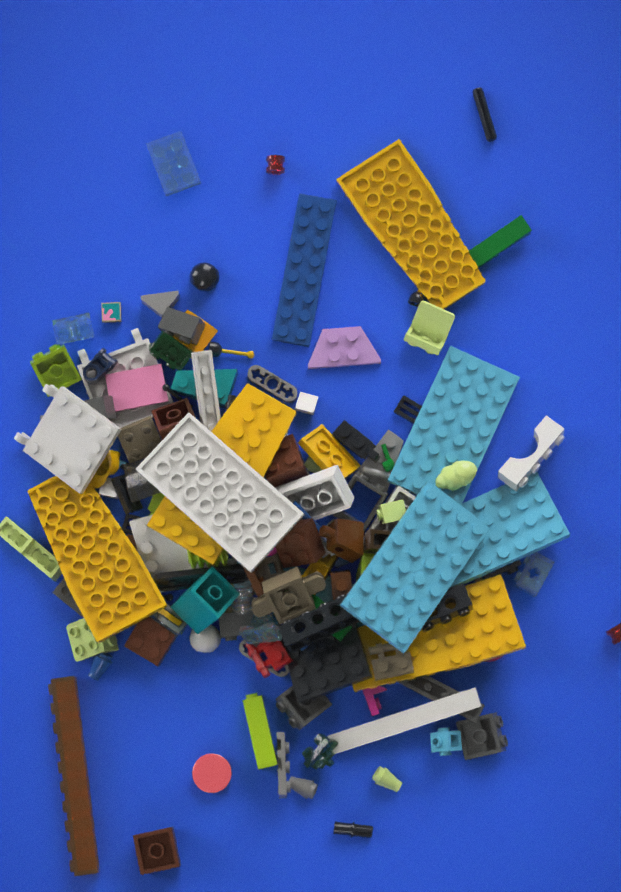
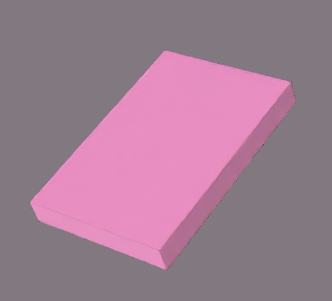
M162 364L105 375L108 394L113 397L115 412L169 402L167 391L162 389V386L165 384Z

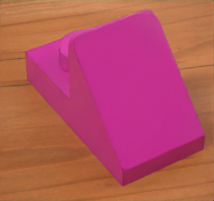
M377 686V688L363 689L371 716L380 714L378 710L382 709L379 699H374L373 696L388 690L382 686Z

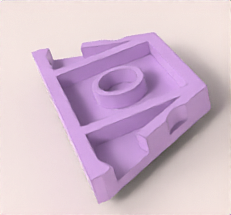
M361 326L323 329L308 363V369L381 364V359Z

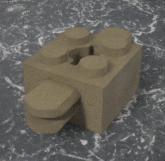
M297 566L263 581L264 595L253 599L251 602L253 614L260 618L274 612L279 624H282L287 620L300 616L304 612L316 609L312 595L325 589L324 576L320 572H314L302 577Z

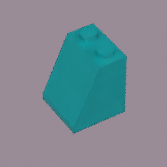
M212 566L170 608L199 634L219 619L240 593Z

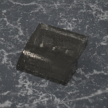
M145 458L124 465L125 479L131 503L161 493L136 471V468Z

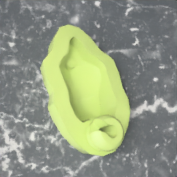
M456 461L442 469L436 478V486L452 491L467 486L476 476L477 467L470 461Z

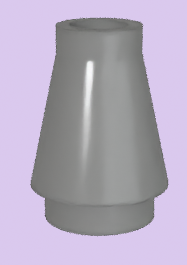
M291 776L289 779L291 789L305 799H313L318 784H315L312 780Z

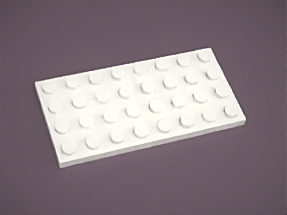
M189 412L136 468L138 473L250 573L304 516L301 510Z

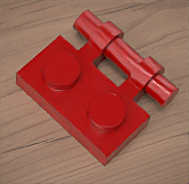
M273 627L256 638L259 642L258 646L255 647L252 641L245 645L248 649L249 657L253 658L256 663L257 671L261 672L264 678L270 675L269 667L272 666L275 671H278L293 661ZM262 652H264L268 658L265 661H263L259 655Z

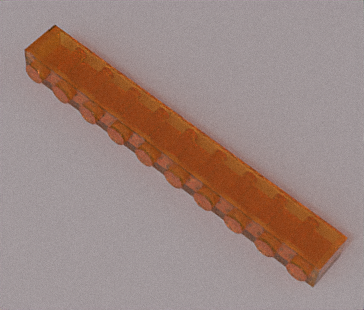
M76 676L54 678L48 684L49 694L53 695L54 702L51 703V713L56 718V722L53 723L54 734L58 735V742H55L56 753L60 754L61 760L58 762V771L62 773L63 781H60L61 793H65V801H62L63 812L67 813L68 818L65 821V830L70 835V840L67 841L68 852H72V860L69 862L70 871L74 872V876L99 873L100 867Z

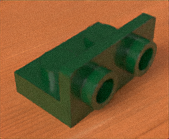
M163 330L155 341L149 344L150 354L158 360L160 358L164 360L165 364L173 370H182L191 358V353L194 352Z

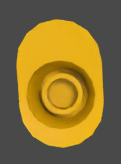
M108 451L90 481L94 488L102 487L108 476L118 471L120 452Z

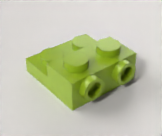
M59 343L49 347V352L45 354L39 352L32 356L33 360L30 361V364L43 388L46 384L49 386L52 384L58 389L60 387L67 388L82 380L64 344L61 346Z

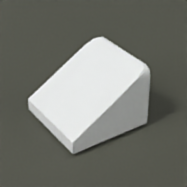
M300 392L295 410L314 415L318 396Z
M108 477L104 485L100 487L98 494L118 499L111 482L112 478Z

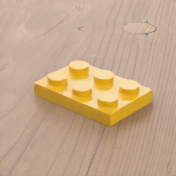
M323 424L298 442L302 449L322 470L338 465L345 479L361 466Z

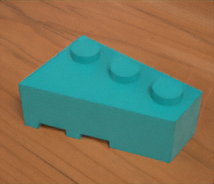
M237 369L214 370L219 407L225 408V403L228 402V395L232 394L238 375ZM193 370L176 371L171 390L176 394L197 400Z

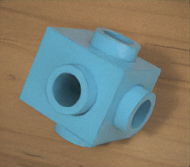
M449 727L438 728V732L430 733L431 752H440V756L452 755L451 751L462 750L461 730L450 731Z

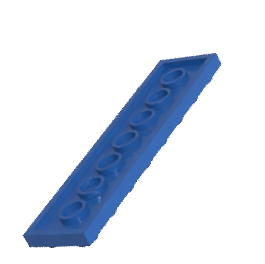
M299 193L272 341L306 347L310 346L336 200Z

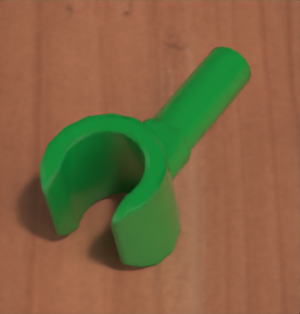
M382 444L381 447L386 459L382 466L386 472H389L394 468V461L390 458L386 444Z

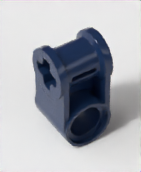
M102 348L83 369L85 381L92 385L97 384L116 366L118 360L113 359L106 353V349ZM94 370L97 372V376L89 378L87 377L88 372Z

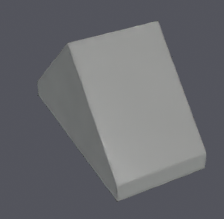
M179 291L141 295L142 303L161 318L166 308H173L180 299Z

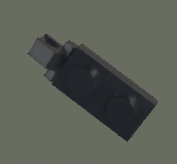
M345 420L332 433L339 442L361 459L369 457L376 463L381 458L379 453L374 450L376 446L373 442Z

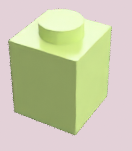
M403 499L378 505L379 509L376 510L378 521H382V524L399 521L406 512Z

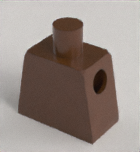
M339 518L328 526H321L319 536L327 538L326 548L329 552L351 563L363 556V522Z
M350 570L330 571L333 601L341 595H347L352 589Z

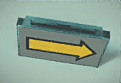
M166 603V608L149 617L178 637L179 634H183L188 624Z

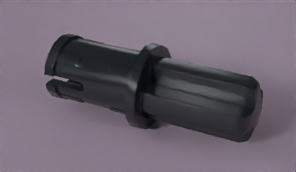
M335 821L333 834L351 835L352 838L353 836L371 838L373 827L354 824V822L351 824Z

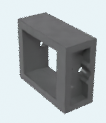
M356 473L348 484L350 490L358 481L381 495L364 523L365 533L376 515V510L379 509L378 505L383 504L389 493L385 492L387 488L377 483L374 485L369 482L370 478L365 474L360 473L358 475ZM344 510L332 514L338 519L361 522Z

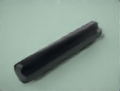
M475 88L473 96L488 142L494 141L497 135L483 88Z

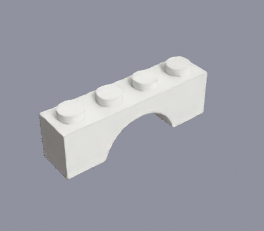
M546 415L534 429V438L538 444L536 451L531 456L523 459L510 457L498 471V479L514 491H517L520 487L523 488L529 481L528 477L539 470L541 467L540 463L551 456L553 453L552 449L563 442L565 429Z

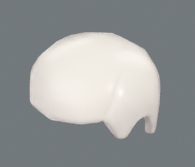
M213 625L208 626L199 634L192 629L189 637L190 644L198 652L211 653L220 645V631Z

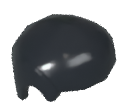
M199 263L190 272V282L200 291H210L219 282V272L210 263Z

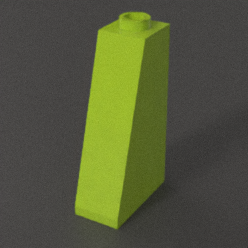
M257 693L246 695L243 705L258 769L278 765L262 695L258 696Z

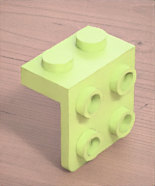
M421 301L412 324L404 337V341L408 342L411 346L424 349L429 354L439 355L455 320V315L426 301Z
M84 618L70 623L66 627L74 659L77 662L100 653L119 650L115 635L98 644Z

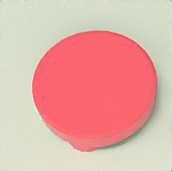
M212 753L203 755L196 761L192 770L194 783L200 790L207 793H217L225 789L229 784L232 770L229 762L223 756Z

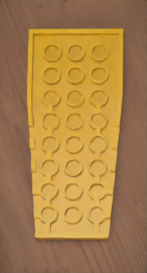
M400 139L336 179L367 227L430 304L445 310L485 284V278L481 275L476 262L473 261L469 250L462 242L457 229L454 228L434 189Z
M246 384L211 432L264 478L297 413L294 409L252 385ZM166 497L163 498L147 524L149 528L213 566L224 550Z
M54 476L27 491L70 593L98 644L167 607L139 553L125 535L91 482L84 493L79 494L57 476Z
M500 574L465 586L473 605V610L470 611V614L464 617H454L452 621L446 624H436L429 631H419L405 652H410L414 673L376 681L371 660L379 659L378 654L370 655L369 647L376 646L378 643L383 645L389 642L366 625L359 627L358 630L372 678L352 685L354 692L367 688H377V686L385 684H395L406 679L412 680L419 676L434 675L441 671L447 672L472 666L525 649L526 645L502 575ZM449 602L446 608L453 609L456 604ZM434 610L430 616H435L438 611ZM396 651L384 652L385 657L396 655Z

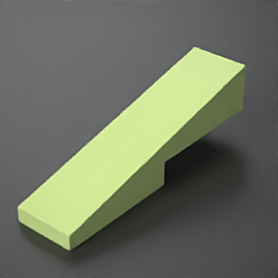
M7 516L0 523V536L56 582L62 575L55 556Z

